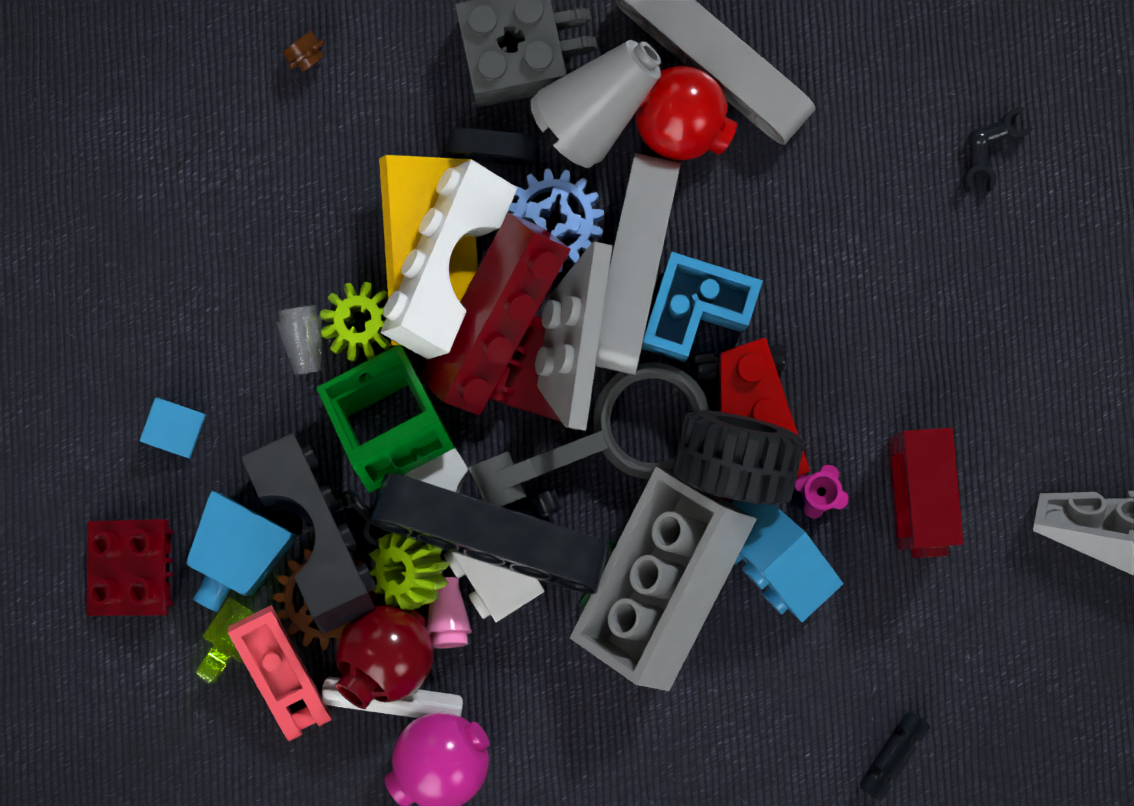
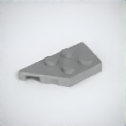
M592 242L550 294V300L545 304L542 313V325L546 328L543 347L539 349L535 361V371L539 375L537 387L566 428L583 431L587 428L612 253V245Z

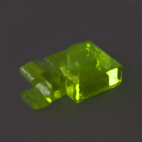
M228 597L202 636L214 646L202 661L195 674L210 684H215L231 656L244 663L228 634V626L255 612L232 597Z

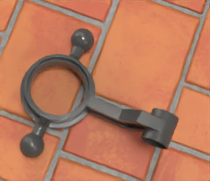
M638 361L635 375L619 372L611 378L601 391L594 410V434L517 464L513 463L508 451L469 467L481 500L500 507L526 497L522 482L600 451L619 470L637 478L650 479L655 467L673 473L676 456L663 462L646 463L630 457L618 446L610 425L613 404L626 387L645 379H659L675 385L685 394L693 412L710 411L707 399L700 386L684 371L664 363H639Z

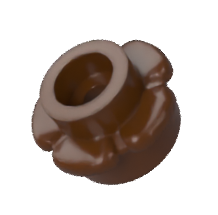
M311 30L282 52L290 63L288 69L292 70L298 66L302 72H305L325 56L320 50L325 44L324 39L319 41Z

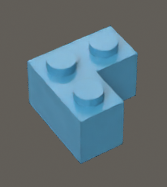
M671 252L641 349L685 363L689 356L700 319L744 333L749 326L763 280Z
M734 500L731 503L757 519L734 564L736 565L740 560L746 563L742 570L761 590L767 586L768 589L762 595L781 615L789 610L801 622L805 621L844 583L807 533L778 507Z

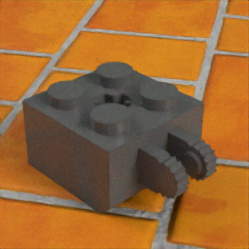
M471 0L455 4L477 108L535 96L540 89L567 75L564 58L586 54L598 48L595 36H581L559 41L557 31L580 27L590 22V10L586 8L553 13L551 0ZM515 41L518 43V51L508 53L505 43Z

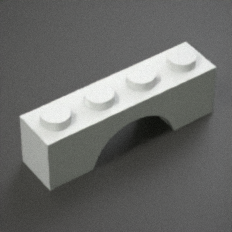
M472 159L455 168L450 167L443 173L436 187V192L439 193L434 208L426 213L419 226V233L422 236L418 246L410 252L402 265L401 274L404 275L400 288L390 296L384 307L383 316L387 318L380 333L426 359L450 352L466 313V309L457 299L450 283L449 261L452 250L462 236L480 237L500 229L517 187Z
M456 448L404 476L459 493L470 471ZM448 551L443 554L446 561L450 563L449 566L456 577L459 579L466 574L475 591L470 593L469 597L483 619L491 615L494 621L498 622L545 592L538 579Z

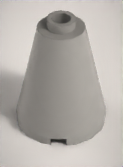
M628 40L545 86L531 99V111L538 127L542 132L548 127L559 139L553 146L562 155L577 165L591 168L595 163L597 164L605 158L660 78L661 71L658 65L661 63L659 55L646 42L637 43L633 40Z

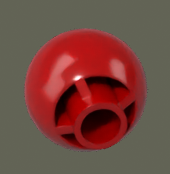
M676 66L662 70L660 78L635 112L636 126L646 145L655 153L672 160H691L700 157L709 150L720 155L730 144L737 128V122L726 117L728 104L720 85L704 71L688 66Z

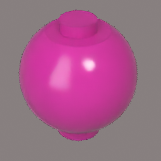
M445 712L426 714L411 722L402 731L395 743L392 754L394 770L385 775V784L393 799L400 806H410L414 802L419 806H462L467 803L481 789L487 776L489 766L487 747L490 743L485 731L476 722L470 723L458 715Z

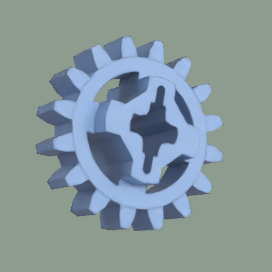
M545 169L544 180L540 182L532 174L527 175L529 188L524 190L515 186L517 190L514 196L518 201L517 203L511 202L508 212L547 230L544 218H550L559 203L561 221L565 224L557 223L551 234L560 241L567 238L577 239L572 245L568 246L571 250L565 259H569L574 265L580 258L578 253L581 250L585 252L590 246V238H602L603 230L593 225L594 222L604 219V210L592 209V206L598 202L599 195L597 192L587 195L583 193L587 185V180L584 178L577 181L575 185L570 183V171L564 170L560 179H553L551 170ZM552 191L551 196L539 203L531 202L536 196ZM570 196L581 206L585 219L581 218V215L572 212L568 205Z

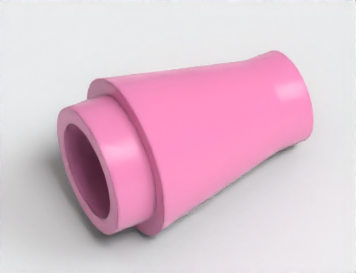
M445 577L449 584L444 586L443 589H438L439 599L429 603L426 629L431 637L433 648H456L468 645L467 634L472 633L457 577Z

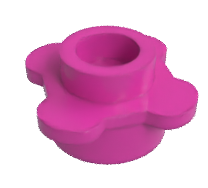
M824 465L820 472L812 475L802 474L797 477L795 489L802 494L805 502L803 510L808 517L819 518L823 511L831 508L840 510L847 505L848 494L842 491V485L838 479L839 471L836 467ZM819 487H823L826 490L824 496L817 494Z

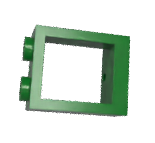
M395 346L316 388L353 469L369 493L381 487L385 474L405 475L455 448L402 346ZM409 385L422 413L360 445L347 417Z

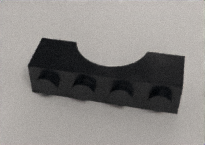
M291 433L242 456L241 459L257 495L269 515H296L310 522L315 528V544L312 554L305 566L294 578L321 633L325 634L375 610L376 608L369 593L377 590V587L366 564L363 563L357 567L350 553L357 550L358 546L347 523L340 526L336 524L332 513L340 508L328 483L321 487L317 483L314 474L322 469L311 446L308 445L301 448L294 433Z

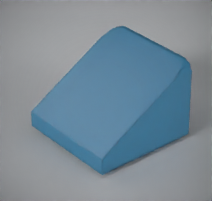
M156 397L143 429L140 442L191 459L206 414Z

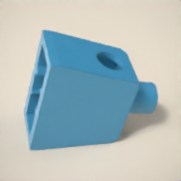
M212 491L208 497L187 559L188 566L206 575L193 600L208 609L219 612L231 589L242 595L252 596L292 546L299 534L222 493Z

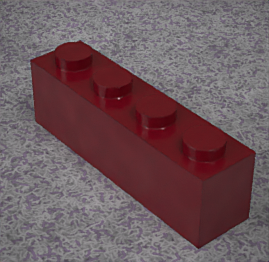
M508 212L460 301L466 309V313L450 352L429 359L419 377L442 402L480 415L571 250L545 228Z

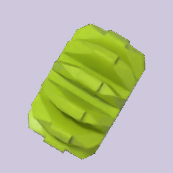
M364 282L360 295L357 296L352 284L347 283L344 285L346 299L342 301L334 293L328 296L329 301L337 308L335 311L321 310L320 317L327 322L334 323L324 327L321 330V335L325 339L337 337L330 347L335 354L341 353L348 346L347 358L351 362H356L361 348L364 349L368 360L376 357L373 345L376 343L385 351L392 348L390 342L380 333L387 318L383 316V306L388 301V293L385 290L378 292L372 298L371 283ZM362 312L366 318L371 314L372 319L365 322L366 330L359 333L354 326L349 330V325L355 322L354 314Z
M394 533L386 534L379 538V548L369 553L376 563L375 567L369 572L378 581L376 585L377 590L373 592L385 594L386 605L400 606L401 609L406 610L418 609L421 605L433 603L436 599H439L438 589H443L444 586L449 584L442 574V570L450 565V563L441 560L440 554L443 549Z

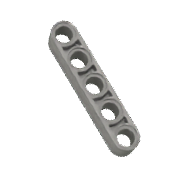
M614 0L617 6L631 20L685 66L702 70L715 79L722 88L727 102L777 143L785 145L816 110L813 102L803 91L696 0Z
M639 153L634 155L609 267L596 367L633 375L636 374L681 162Z

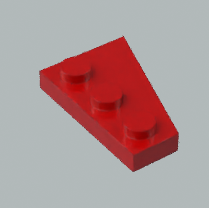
M763 337L719 352L720 412L765 421L788 429L798 435L767 339ZM804 451L797 476L810 472Z

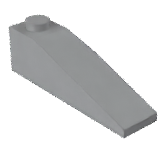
M1128 491L1126 498L1104 499L1097 492L1039 494L1033 531L1134 575V491Z

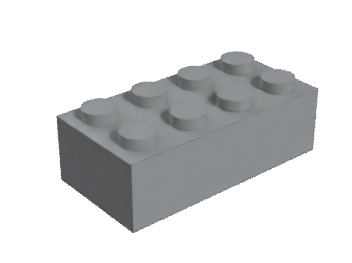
M655 467L602 572L598 591L596 594H591L570 639L635 685L670 691L757 519L723 498L696 489L684 483L672 472Z

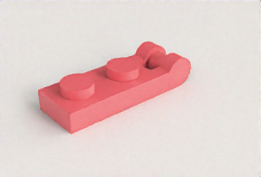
M272 605L228 626V634L288 741L303 734L302 729L314 723L321 726L333 719L328 705L324 704L322 695L316 688ZM303 699L307 706L293 713L289 705Z

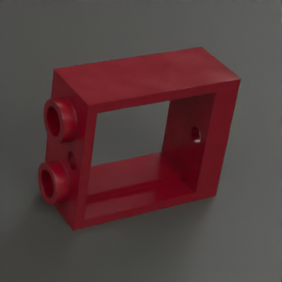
M953 427L908 430L889 437L898 550L911 549L912 558L950 556L949 546L963 545Z

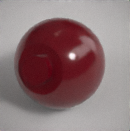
M375 606V610L348 622L338 640L336 652L337 665L342 677L335 684V687L346 700L356 707L366 709L373 700L383 703L402 700L418 690L426 680L433 662V645L431 637L425 628L427 625L426 620L414 609L406 610L395 606Z

